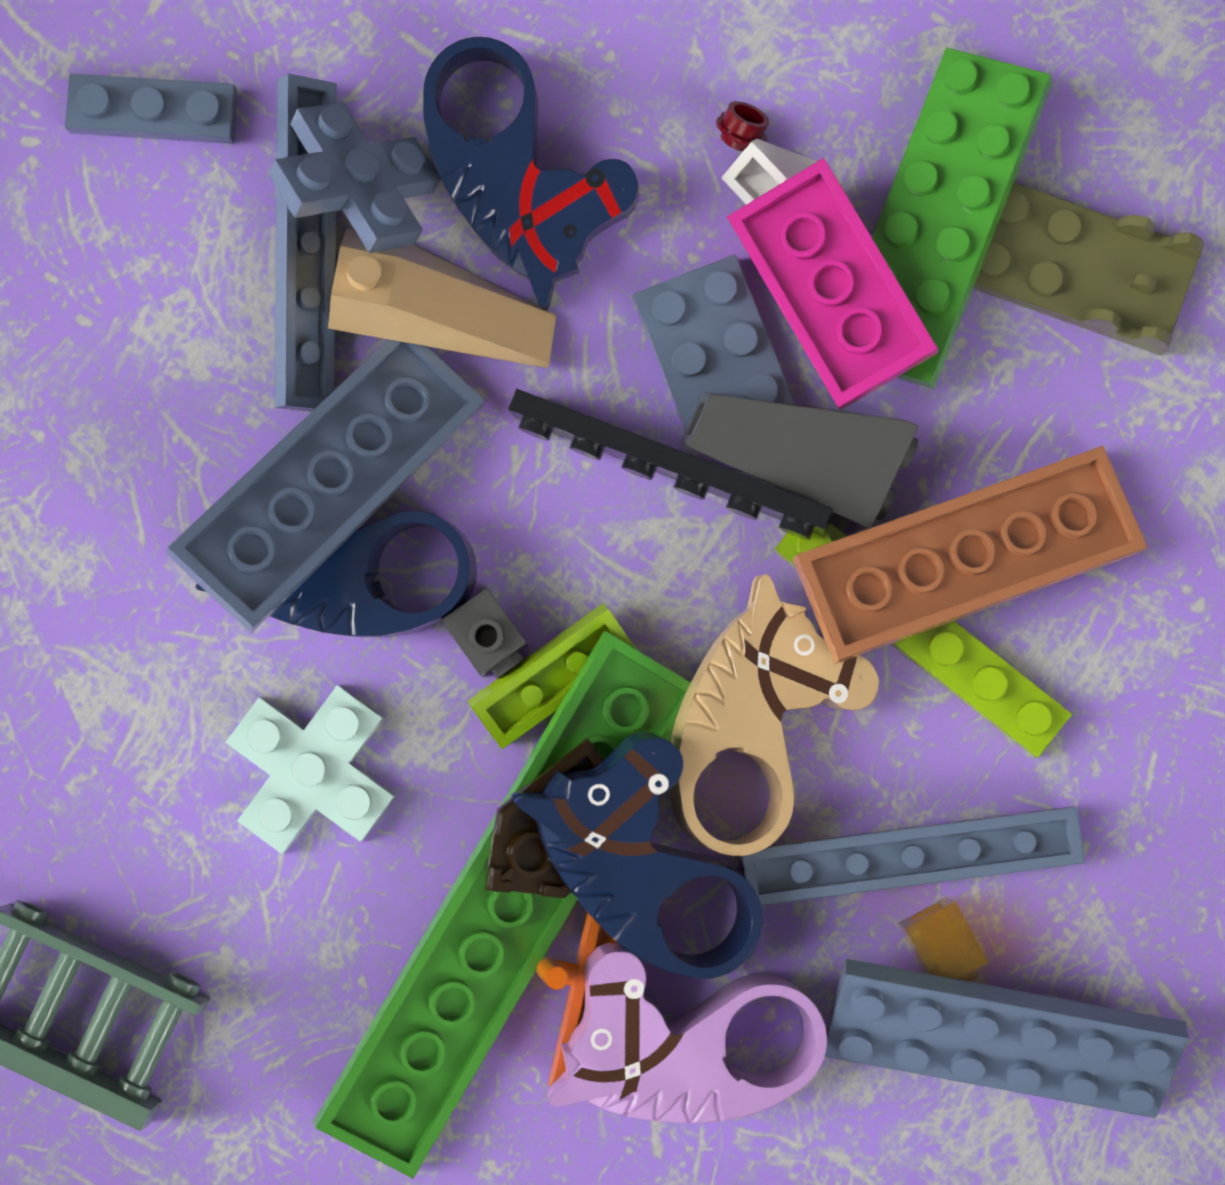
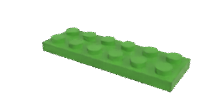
M947 47L944 51L872 235L877 248L939 352L898 376L897 378L931 389H934L1053 84L1051 75L1048 73Z

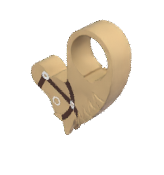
M768 574L759 575L754 578L747 609L738 615L719 635L703 659L682 700L670 742L680 751L683 757L682 774L678 782L669 789L673 812L679 826L697 844L731 856L751 855L769 847L782 835L791 819L794 808V788L781 724L783 713L789 709L810 708L819 703L837 710H860L868 707L874 701L879 685V678L874 666L860 655L835 664L826 641L818 635L812 622L805 616L806 607L781 602L773 581ZM731 748V751L750 757L762 769L769 785V805L764 818L753 831L737 839L718 840L703 828L697 818L694 808V789L702 771L717 758L716 753L727 751L726 749Z

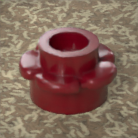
M733 101L729 104L726 112L721 113L720 117L716 120V125L722 132V141L733 149L744 151L755 139L767 141V136L764 133L769 125V119L761 110L753 105Z

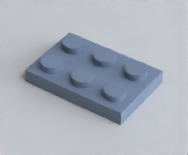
M736 254L633 293L632 298L685 431L703 391L795 404Z

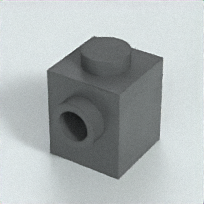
M485 588L441 620L482 677L492 671L498 679L525 660L519 651L528 646V643L488 588Z

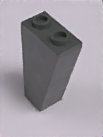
M703 391L680 443L780 489L831 507L834 513L867 528H872L875 520H882L892 505L895 491L890 487L899 468L906 469L916 453L919 441L914 435L919 426L895 417Z

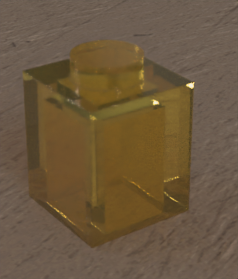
M948 897L898 923L926 974L972 982L979 976L976 968L988 962L957 903Z

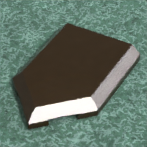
M586 738L519 792L542 793L557 771L564 775L576 771H588L599 765L604 759L591 741ZM510 798L497 808L485 889L487 891L506 893L513 891L566 898L572 892L563 882L548 857L541 840L538 822L521 810Z

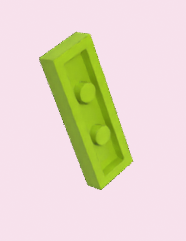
M604 603L467 700L473 712L501 749H504L558 709L604 631L636 649Z

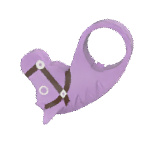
M619 943L603 944L598 946L586 960L584 966V1015L581 1023L573 1031L569 1042L561 1044L566 1071L548 1088L546 1096L551 1106L559 1107L587 1100L600 1108L614 1113L652 1121L709 1123L751 1116L778 1105L813 1079L821 1067L826 1053L827 1034L825 1024L814 1003L795 985L779 976L764 973L740 977L727 984L676 1021L665 1022L654 1003L644 993L646 973L637 956ZM765 996H779L797 1004L803 1019V1037L798 1051L787 1064L773 1072L764 1074L747 1073L734 1066L729 1068L725 1066L728 1063L724 1058L727 1055L725 1049L727 1028L733 1016L741 1007L754 999Z

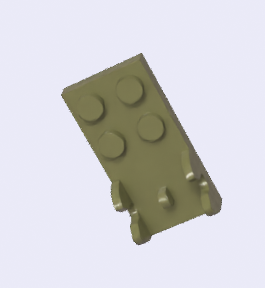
M1014 182L973 289L1161 356L1169 348L1174 327L1198 259L1204 248V241L1193 233H1176L1173 236L1161 235L1153 231L1155 225L1148 217L1127 215L1116 219Z

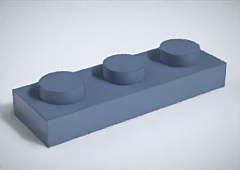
M69 73L65 128L71 134L234 144L238 90L234 84Z

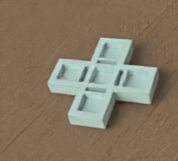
M340 685L334 688L306 728H303L264 698L259 697L225 742L270 775L237 822L281 854L286 853L316 810L362 842L396 797V795L352 764V761L375 732L384 717Z

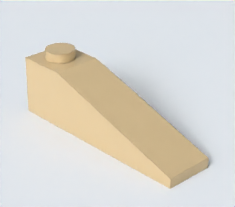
M346 229L339 250L331 292L328 329L543 368L549 367L556 322L555 314L416 245L369 253L354 229Z

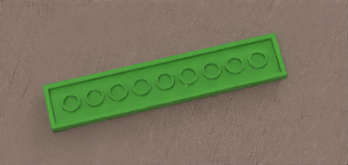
M604 631L501 805L511 798L512 793L519 792L586 738L591 741L604 760L626 737L637 732H653L671 742L675 720L691 682ZM496 813L313 1120L316 1129L414 1179L537 970L538 963L546 955L577 902L572 893L566 898L542 896L541 894L513 891L506 893L487 891L485 889Z

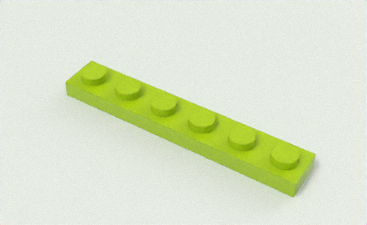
M830 523L825 537L812 533L810 540H805L786 533L773 551L796 569L793 559L797 554L845 538L847 535ZM955 621L891 644L1033 758H1039L1072 715Z

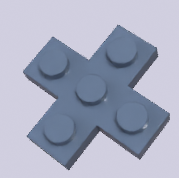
M344 102L298 108L290 125L308 154L275 159L268 174L294 218L343 210L369 253L416 244L423 229L404 198L432 194L441 180L417 139L411 137L370 144Z

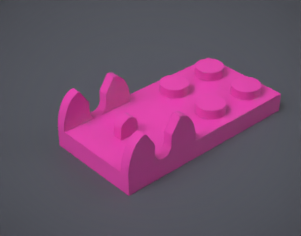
M824 158L727 216L839 410L846 408L939 353L934 341Z

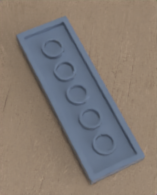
M388 339L167 548L166 555L252 634L481 409L485 400L429 347Z
M846 959L826 1028L827 1046L824 1057L1156 1118L1189 1036L1185 1021Z

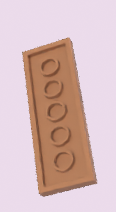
M1100 446L802 552L794 557L793 562L833 661L837 664L1139 554L1148 546L1104 446Z

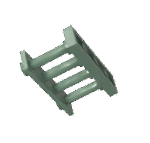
M17 900L15 905L6 904L0 906V924L10 928L0 947V1001L30 938L60 952L25 1028L19 1027L16 1032L0 1024V1065L134 1129L142 1131L153 1122L162 1103V1100L150 1095L152 1088L148 1083L182 1011L185 1010L196 1016L206 1009L211 998L199 993L198 990L201 985L187 976L176 972H169L168 976L165 977L46 921L48 913L36 905ZM82 962L110 975L111 978L76 1052L70 1051L67 1056L48 1047L50 1040L46 1035ZM134 986L161 999L162 1002L128 1075H121L118 1080L99 1071L101 1064L97 1059L131 987Z

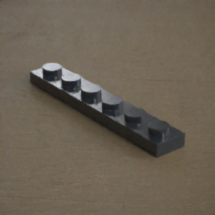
M516 389L508 410L516 420L521 421L518 429L531 436L549 441L553 433L572 440L569 448L586 457L601 460L603 453L624 460L621 468L641 478L652 480L656 472L676 481L673 488L688 496L705 500L708 492L727 499L726 509L749 519L757 520L760 512L781 520L778 528L793 536L810 540L812 533H816L825 537L832 520L833 508L522 390Z

